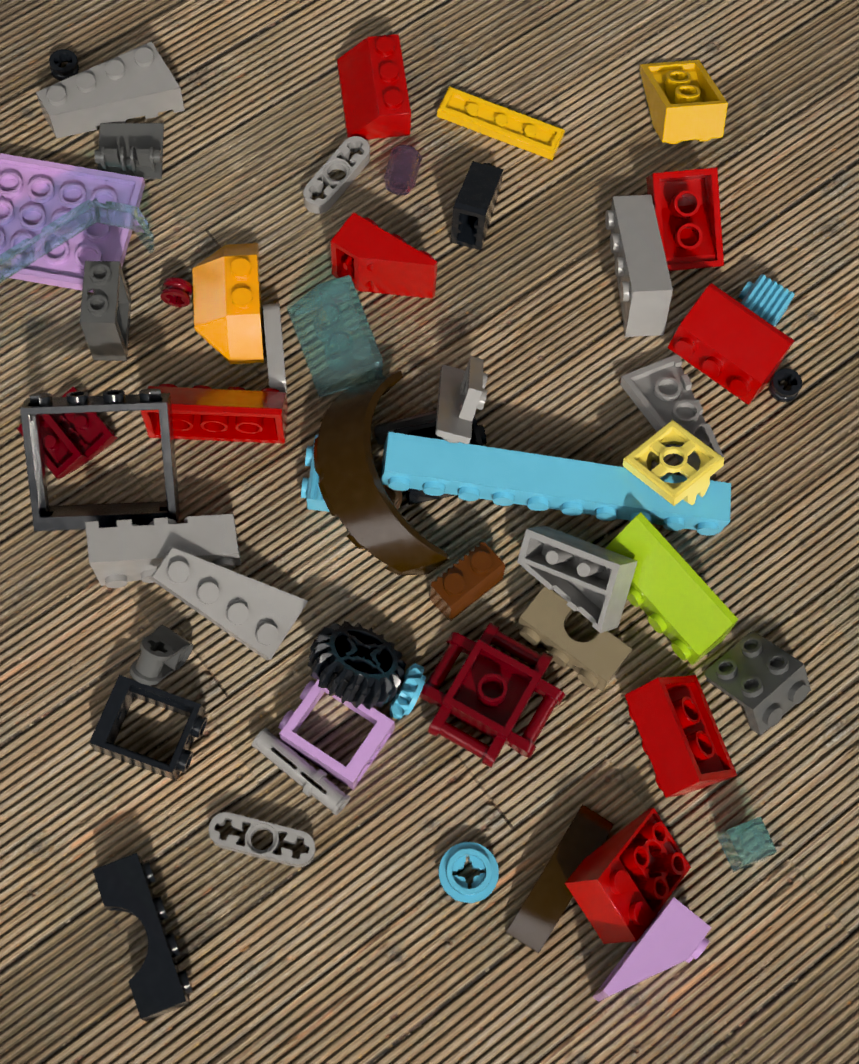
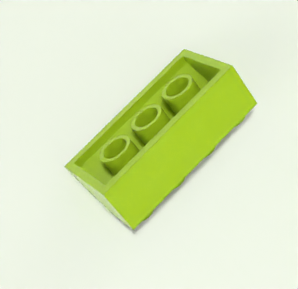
M641 512L605 548L638 561L627 600L633 606H639L647 614L651 627L659 634L663 633L671 641V647L675 654L684 661L688 660L692 666L724 641L739 620Z

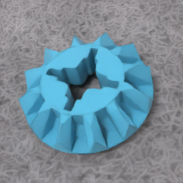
M415 663L406 670L402 686L390 704L391 717L400 720L404 715L408 716L412 711L426 679V676L423 675V666Z
M462 842L452 846L443 855L439 865L438 876L443 890L455 901L472 904L486 899L492 893L498 882L499 868L494 855L486 847L475 842ZM466 857H469L472 869L485 871V873H480L473 877L471 889H468L465 877L452 875V873L463 870Z

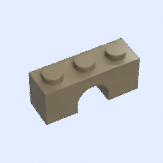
M544 586L519 617L516 628L520 630V635L528 643L535 646L539 644L549 652L548 654L553 656L552 660L562 667L567 665L577 672V677L583 684L592 689L597 687L603 691L627 660L632 648L608 631L598 633L593 640L588 642H578L570 638L565 631L564 624L569 619L572 609L566 605L568 602Z

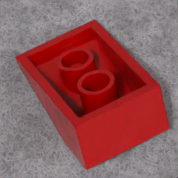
M717 167L652 173L646 177L647 194L652 196L668 270L678 271L724 266Z

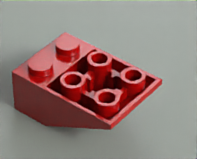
M353 212L330 241L332 275L354 289L362 292L431 299L435 296L438 262L428 252L417 250L408 245L399 235L390 234L381 229L372 219L368 217L363 218Z
M653 807L649 808L587 856L568 878L565 885L603 944L637 942L691 866Z

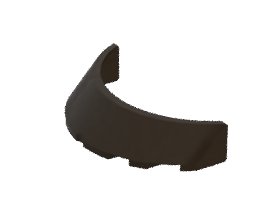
M398 371L357 384L344 391L335 399L320 420L322 423L319 435L314 443L315 471L319 476L318 484L321 494L331 515L339 517L342 524L349 531L347 537L358 549H366L377 559L388 565L385 569L397 575H427L448 561V554L419 534L394 506L377 473L371 447V424L376 405L381 396L386 394L403 378L402 371Z

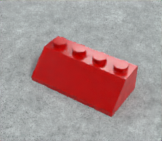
M160 384L159 386H148L147 388L159 389L161 393H170L174 439L285 444L288 412L286 392H280L273 388H265L261 391H249L241 387L212 389L205 385L182 388L173 384ZM140 410L149 438H161L159 410Z

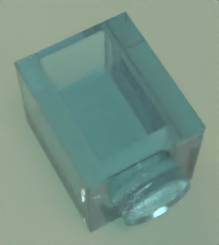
M761 817L728 829L718 837L733 873L766 860L777 852Z

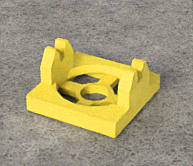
M671 420L623 459L624 468L673 506L682 499L690 505L695 504L697 494L701 497L705 495L710 485V476L724 466V457L674 420ZM669 444L682 445L681 447H665V445ZM692 452H695L700 459L698 471L687 463L688 456ZM674 453L680 455L684 461L679 465L671 466L666 464L663 459L666 455ZM652 460H654L656 463H660L651 471H649L652 465ZM668 472H680L687 480L679 483H669L662 481L660 478Z

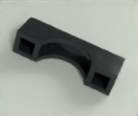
M135 853L93 869L104 907L109 911L126 912L136 916L142 922L147 933L148 951L145 961L140 970L129 980L141 1020L147 1022L189 1005L190 1001L187 994L193 992V987L186 969L179 971L175 957L181 955L180 948L174 933L167 935L163 920L169 917L162 897L155 898L151 884L156 882V877L150 861L143 862L142 858Z

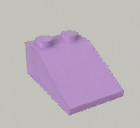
M673 897L662 906L638 941L633 942L593 995V998L599 1002L684 961L690 963L693 958L696 960L710 942L705 936L712 927Z

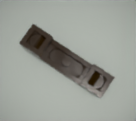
M582 804L506 933L539 954L573 897L565 882L587 856L603 845L614 825L612 822Z

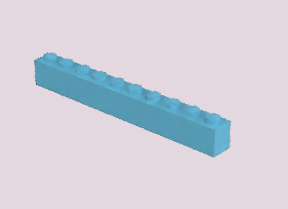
M388 432L384 444L380 480L382 485H388L389 488L397 491H406L409 488L423 490L425 494L431 496L451 494L458 495L460 499L466 501H476L478 499L492 500L494 504L500 506L526 505L534 511L554 509L561 510L563 514L569 516L581 514L595 515L597 519L603 521L622 519L631 522L641 512L651 524L663 525L667 530L691 529L697 530V533L706 536L719 534L730 523L731 483L710 480V485L705 495L701 497L697 494L695 504L690 505L682 499L673 506L621 466L464 444L461 442L450 443L441 439ZM665 474L660 478L662 481L669 483H679L687 480L685 476Z

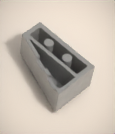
M548 526L527 528L517 563L549 590L553 589L568 602L566 605L573 611H579L593 623L592 627L599 633L618 628L638 561Z

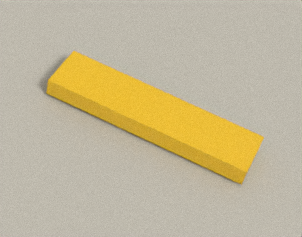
M450 86L437 110V117L552 161L565 133V130Z

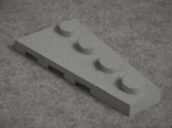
M675 354L621 376V387L656 432L671 420H674L724 457L710 424L705 422L702 415L703 408L700 401L694 397L691 390L692 383L688 374L683 372L681 367L682 360L679 355ZM669 444V445H667V446H668V447H672V446L681 447L682 445ZM692 452L688 456L687 463L698 471L700 459L695 452ZM674 454L680 463L684 461L680 455Z
M173 547L168 550L149 578L266 661L271 660L308 603V600Z

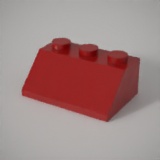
M399 34L367 37L337 59L347 138L359 136L368 140L410 136L411 109Z
M710 283L679 325L667 348L740 400L750 405L768 384L794 343V340Z
M696 675L658 677L625 694L629 715L636 723L642 738L643 750L649 756L655 771L656 783L663 791L665 798L685 795L738 776Z

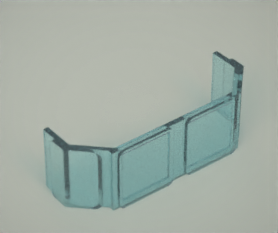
M97 199L93 201L87 200L45 226L41 233L31 240L27 238L0 254V283L96 222L134 230L150 254L154 252V235L149 229L148 221L138 207L112 201H106V204L99 203Z

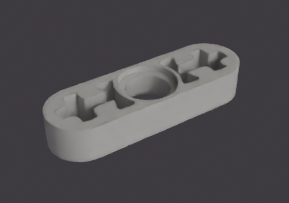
M359 136L347 138L308 182L303 190L304 205L308 211L315 214L327 212L370 161V145L367 140ZM358 150L361 151V155L358 154V153H356V154H354L353 157L350 159V151H352V152H354V153L357 152ZM339 169L344 171L346 176L341 180H333L328 174L332 170ZM323 192V194H324V199H322V198H317L316 200H313V199H312V195L318 197V196Z
M263 304L269 388L287 393L280 304Z
M230 812L217 814L209 824L210 838L216 846L222 849L293 867H304L311 863L315 857L316 847L313 838L307 832ZM226 821H231V826L234 830L244 832L243 826L249 825L250 827L245 834V846L238 845L241 842L240 836L231 834L227 836L226 840H221L220 832L216 831L217 827H224ZM258 830H268L272 833L273 843L268 849L258 850L253 847L252 836ZM279 834H285L284 843L296 845L298 839L304 840L305 848L309 849L308 853H301L299 859L293 858L292 850L281 847L282 854L276 855L275 852L280 844Z

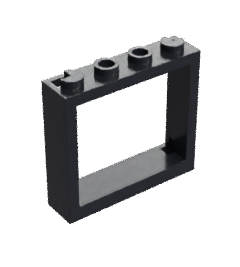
M144 389L139 391V394L125 395V392L122 390H109L103 392V396H88V392L76 391L66 394V397H52L50 393H36L30 395V398H26L20 407L34 531L86 529L85 522L98 521L99 528L116 527V520L129 519L132 520V524L139 526L148 525L154 518L165 517L173 519L178 523L180 507L170 393H161L159 389ZM159 410L166 501L49 506L39 414Z

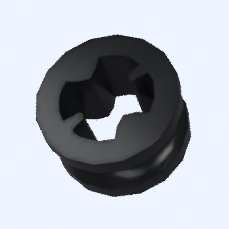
M61 49L51 54L49 63L52 76L55 79L62 81L78 74V60L74 52ZM63 62H68L65 68L61 67Z
M788 368L778 370L769 383L771 396L779 402L794 400L802 388L801 376L793 369ZM782 380L788 381L787 385H792L789 391L783 390L784 385L779 386Z

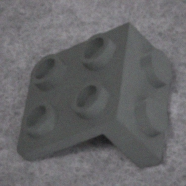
M756 632L748 633L705 671L706 680L744 707L750 729L760 736L770 727L777 725L782 716L794 705L801 703L811 691L804 663Z

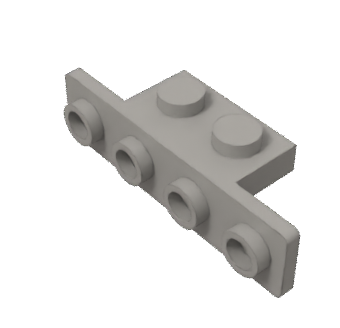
M470 356L466 370L442 365L435 435L442 437L447 442L470 443L472 421L476 409H483L487 397L485 386L488 374L483 373V359Z

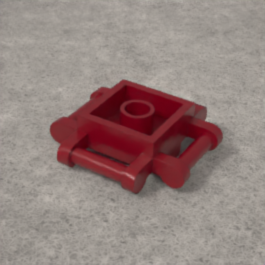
M491 622L477 642L459 633H451L446 641L448 647L426 684L424 683L419 696L426 702L440 707L427 732L435 737L441 735L482 758V763L490 768L494 765L505 744L512 747L517 753L531 758L536 749L534 744L554 707L560 705L565 697V693L542 679L553 656L546 652L540 654L500 632V627ZM494 644L498 646L499 648L518 657L519 659L527 662L535 668H529L528 666L509 657L508 655L500 652L499 650L491 647L490 645ZM460 653L468 654V658L447 694L439 691ZM535 691L543 699L521 737L512 732ZM450 714L455 715L459 721L484 735L494 737L495 739L491 746L447 723L446 721Z

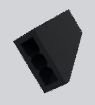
M472 161L453 207L451 243L482 250L500 193L504 169L497 168L490 163Z

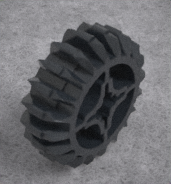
M344 621L342 625L332 623L329 628L324 627L322 632L318 634L310 647L308 666L312 669L311 677L319 680L318 687L329 690V696L335 695L341 698L342 703L345 701L351 702L355 708L362 704L370 710L374 705L382 707L397 695L406 675L404 670L406 663L401 660L402 653L394 650L395 643L387 642L384 639V634L378 635L373 632L372 627L365 629L360 623L352 626L349 622Z

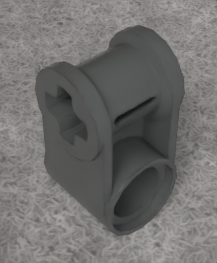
M160 625L153 633L142 639L140 643L141 653L138 659L132 663L129 673L133 679L141 684L157 685L172 672L179 670L184 665L193 650L194 644L166 626Z

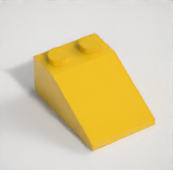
M700 60L640 64L639 70L653 128L662 143L678 144L681 141L688 140L704 142L712 138H723L728 102Z

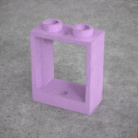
M311 680L300 695V699L303 701L296 711L289 710L278 727L281 729L279 733L280 739L288 747L354 790L394 732L395 721L373 707L369 710L362 704L355 708L351 702L345 701L342 703L374 724V727L348 765L344 766L296 734L324 692L329 694L327 688L318 687L319 680L316 682ZM335 695L332 696L333 698L341 702V698Z

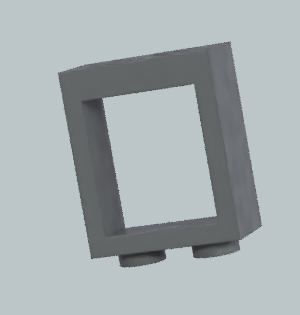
M85 261L80 325L93 360L127 361L132 302L120 261ZM93 290L94 295H88V292Z

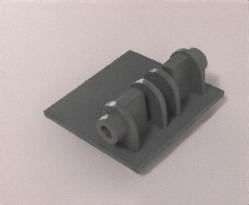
M100 123L99 149L95 150L94 153L95 163H98L97 170L143 177L144 179H162L164 123Z

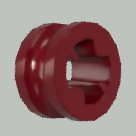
M180 278L165 279L163 283L164 290H162L160 295L161 299L175 307L188 306L191 301L189 295L193 292V286Z

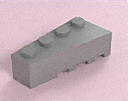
M152 41L36 92L43 116L57 139L98 130L100 123H127V119L141 116L150 119L158 117L159 112L173 110V113L185 111L181 88Z
M613 196L611 210H606L605 224L606 229L611 230L610 249L611 253H614L615 274L618 281L625 337L664 335L673 287L652 196Z
M233 514L187 516L184 519V523H177L173 519H168V517L154 518L148 525L142 526L132 524L131 519L116 520V527L99 528L98 521L85 522L89 563L100 585H106L108 588L124 587L128 584L127 582L139 580L145 583H154L149 578L172 547L229 570H232L234 566L241 565L237 529Z

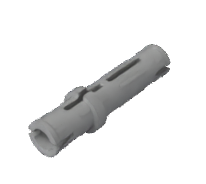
M264 728L255 737L251 746L260 751L280 770L302 786V792L306 796H314L330 809L334 815H338L345 808L351 797L328 780L325 771L322 769L317 771L267 728ZM276 750L296 765L297 769L277 754ZM305 774L308 775L317 784H319L323 789H325L326 793L323 792L317 785L311 782L308 778H306Z

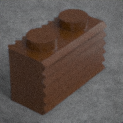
M480 542L479 547L475 546L474 551H469V555H464L463 560L459 559L458 564H453V568H448L447 573L442 572V577H437V581L431 582L430 600L449 621H452L503 579L506 566L485 542Z

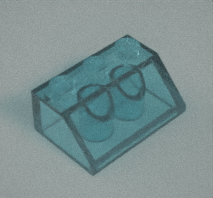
M350 275L316 285L288 309L289 317L319 398L383 376V360Z

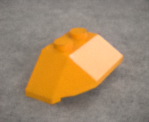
M258 243L227 244L192 268L194 329L215 350L222 354L223 358L230 364L263 363Z

